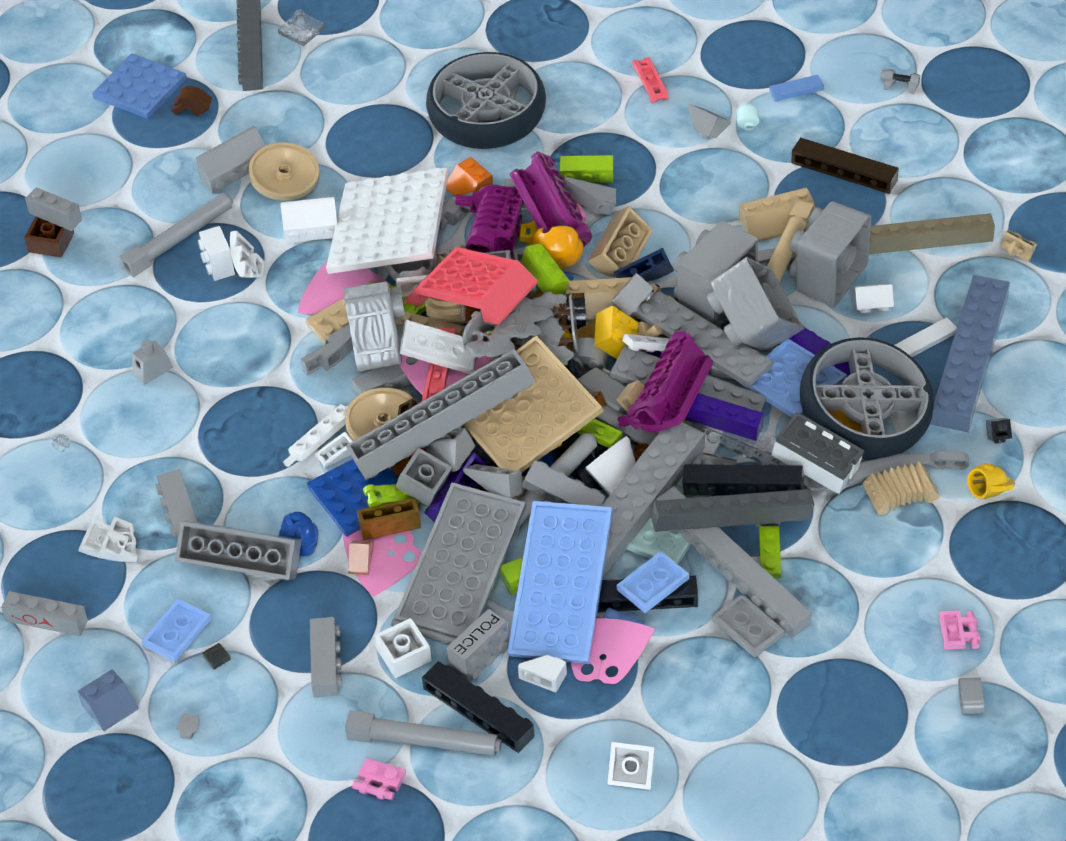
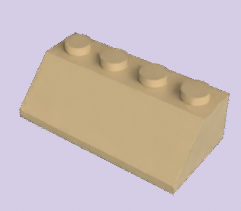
M806 187L739 204V221L746 233L758 238V242L782 236L796 200L814 204V201Z
M627 206L614 214L588 262L599 273L616 277L614 271L637 260L653 230L630 206Z
M632 277L569 281L566 294L584 293L586 322H593L596 320V313L611 306L619 308L612 300ZM633 314L630 315L631 318L638 319Z

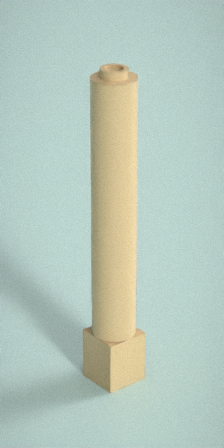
M796 200L792 208L789 222L767 265L773 270L779 283L794 254L790 250L792 238L798 230H808L809 219L814 211V204Z

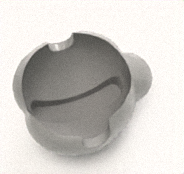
M436 244L433 259L386 265L390 276L396 281V278L428 275L437 266L438 246Z

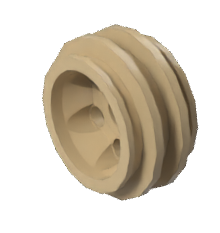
M432 297L425 301L426 313L430 318L457 325L469 322L462 321L461 304Z

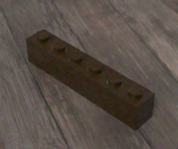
M800 137L792 149V164L887 194L891 193L898 181V167Z

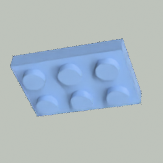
M660 551L618 583L617 590L646 613L689 579V573Z
M177 599L142 640V645L176 662L211 621V615Z

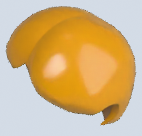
M555 226L547 233H543L542 227L533 234L532 243L530 244L542 243L561 270L576 264L584 248L576 230L568 226Z

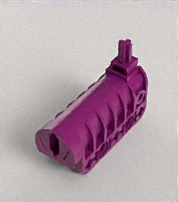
M537 151L531 156L532 164L525 171L524 169L516 168L510 173V177L538 229L543 227V233H547L555 226L574 228L578 238L581 239L585 247L591 241L592 233L587 224L582 222L583 217L580 212L576 211L577 206L575 202L570 200L571 195L569 191L564 189V178L562 175H559L553 158Z
M487 185L481 188L479 193L473 191L472 196L456 195V205L470 207V212L476 213L465 248L481 253L510 250L512 259L523 218L520 214L523 199L517 188Z
M679 331L671 335L665 350L660 356V360L655 365V370L652 371L649 380L644 386V390L640 393L636 402L631 405L628 414L617 418L619 427L631 425L635 430L641 427L643 431L656 433L677 426L684 421L713 365L711 357L705 355L689 333Z

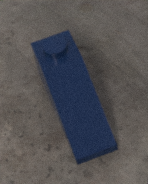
M661 248L614 271L616 278H629L637 273L648 282L659 279L673 272L674 269L664 249Z

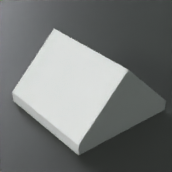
M612 741L608 784L650 790L655 766V747Z

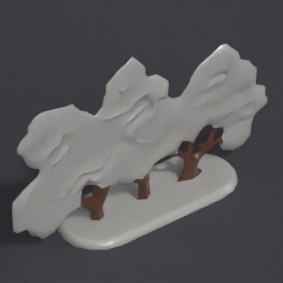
M549 291L543 293L541 297L533 298V307L548 306L550 310L553 308L559 309L558 311L561 313L553 312L546 320L537 321L534 324L541 327L542 335H539L538 338L563 365H567L568 361L574 356V353L566 347L570 342H574L575 351L579 354L573 297L570 294V309L565 310L562 304L566 302L567 297L563 294L554 295ZM563 315H571V325L561 326L558 321ZM572 328L573 338H563L562 335L565 329ZM530 335L523 339L514 337L513 340L519 345H524L535 336Z

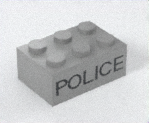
M488 609L447 646L448 663L453 671L460 676H465L469 682L477 679L487 666L492 665L501 653L507 651L509 646L507 621Z

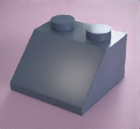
M113 669L78 690L82 706L103 731H106L139 709L125 683Z

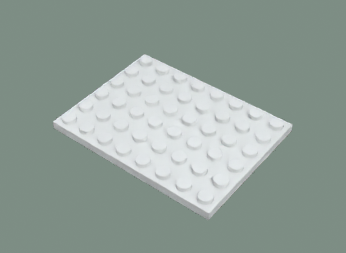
M435 168L428 171L402 173L396 176H384L382 178H370L363 181L345 183L337 225L326 266L328 274L433 259L449 174L447 168Z

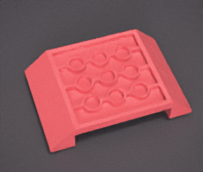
M455 247L404 301L408 304L421 306L429 297L479 308L481 309L484 322L500 325L538 281L517 260Z

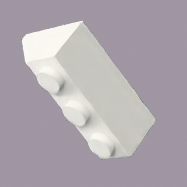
M334 197L281 203L286 243L333 238L337 225Z

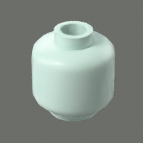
M746 103L737 109L736 118L740 128L752 130L759 124L757 107Z

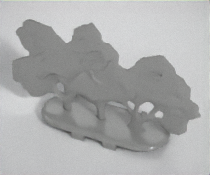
M526 297L522 299L511 311L513 313L509 314L500 325L484 322L481 310L479 312L475 311L471 315L472 319L464 329L463 345L467 350L473 352V357L487 356L491 358L504 355L515 348L510 340L511 338L523 339L530 335H542L541 327L535 325L534 322L546 320L553 314V311L548 306L533 307V300ZM494 325V329L487 332ZM483 336L488 337L489 341H488V342L483 341V340H482V338H484Z

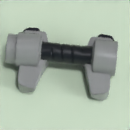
M886 69L882 70L881 80L885 81L884 90L889 89L896 81L907 82L909 92L915 94L916 88L919 86L920 75L916 73H911L910 76L896 74L894 70Z

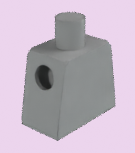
M144 340L141 343L142 347L132 354L133 376L143 385L148 384L173 368L165 350L156 341Z

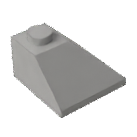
M688 104L694 129L699 131V135L706 139L710 137L717 138L731 123V121L704 108Z

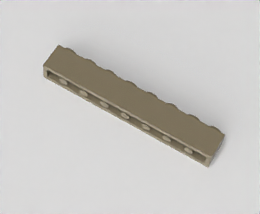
M991 213L874 225L870 229L869 254L992 242L995 225Z

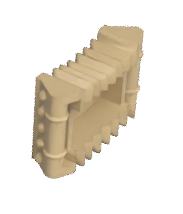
M919 461L916 467L911 463L909 468L905 464L903 468L897 465L896 470L890 467L889 473L884 469L883 475L878 472L877 476L872 473L863 482L866 494H868L872 506L879 515L888 514L890 508L895 510L896 506L899 509L900 504L905 507L906 502L911 506L912 501L916 504L919 500L922 504L924 499L927 503H932L940 498V494L937 491V487L933 484L930 474Z

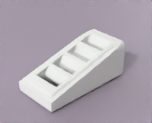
M345 431L317 451L315 456L327 468L351 455L344 445L352 443L353 440ZM327 455L329 459L326 460L323 456Z

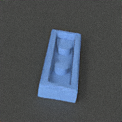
M818 75L769 86V91L775 101L824 90V85Z

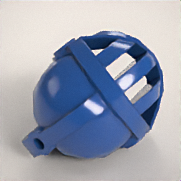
M293 512L284 516L279 536L302 539L299 556H310L315 552L317 546L318 528L306 514Z

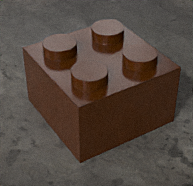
M35 216L24 237L28 252L62 258L74 235V229L70 231Z

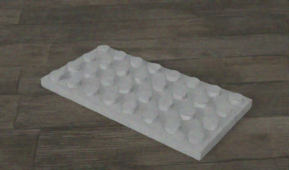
M451 483L394 620L403 622L411 618L418 627L455 638L463 633L484 612L501 566L504 563L526 509V502Z

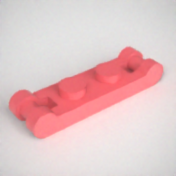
M650 57L644 58L642 61H632L633 68L637 72L650 102L654 103L659 99H668L667 90Z

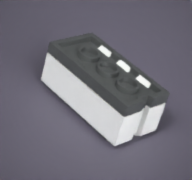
M796 412L777 435L772 456L787 465L803 466L804 475L840 494L847 485L848 479H851L858 470L864 450Z

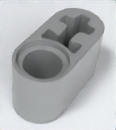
M959 678L958 690L961 714H983L984 698L981 678Z

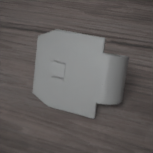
M184 713L180 717L176 730H180V737L192 739L193 734L198 729L199 716Z

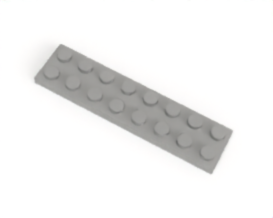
M658 291L647 302L645 301L640 305L641 309L639 311H635V317L651 327L655 324L659 325L662 334L668 338L679 331L689 333L705 355L711 357L714 367L748 388L773 367L772 360L744 343L735 346L729 340L725 331L661 291Z
M624 345L610 373V377L627 384L639 380L645 385L660 358L642 351L631 350L628 346ZM707 375L698 392L762 412L766 403V398L759 393Z

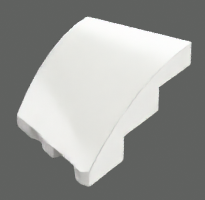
M238 231L230 232L231 257L239 276L243 278H262L265 261L257 253H254V247Z
M628 436L618 441L586 467L587 472L608 495L613 492L636 463Z
M115 516L111 525L92 519L78 551L106 560L137 562L138 554L136 553L133 524Z

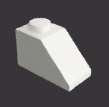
M545 655L520 663L518 665V674L521 680L557 692L567 675L566 662L562 659Z

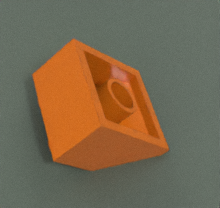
M469 157L456 165L447 180L446 190L454 197L473 191L479 193L480 189L484 186L493 185V177L477 161Z

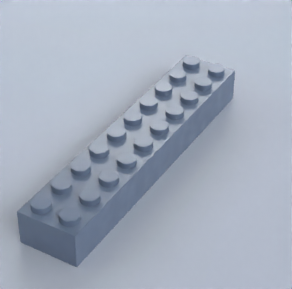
M973 275L934 401L931 425L969 432L1008 300L1010 282Z

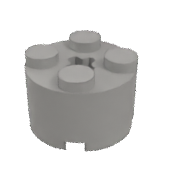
M593 338L578 339L579 354L575 351L574 342L572 343L570 351L574 353L572 359H574L580 376H583L595 367L601 370L606 367L608 354L594 345L595 339Z

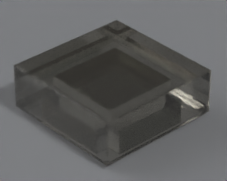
M220 643L202 652L203 658L213 670L231 660L230 655Z

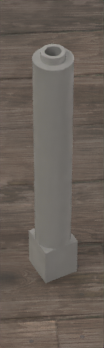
M221 193L141 247L134 246L120 256L122 269L134 278L149 268L151 261L231 209L233 203L231 197L228 194Z
M583 432L549 468L555 471H562L568 477L597 447L596 437L591 433ZM527 490L519 499V501L526 502V509L515 536L521 531L520 526L530 517L533 501L544 502L545 498Z
M352 710L349 711L345 725L347 740L369 743L372 742V739L492 756L500 752L502 740L498 739V735L380 719L375 718L373 713Z

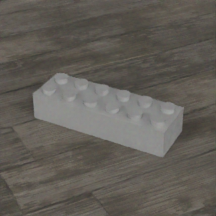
M181 521L175 561L293 580L296 579L302 539L194 521Z

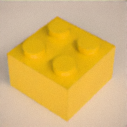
M611 306L596 313L594 345L615 359H618L624 345L628 346L622 341L624 334L638 335V322L616 307Z

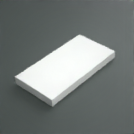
M405 320L400 354L463 373H473L475 357H473L472 351L464 347L463 336Z

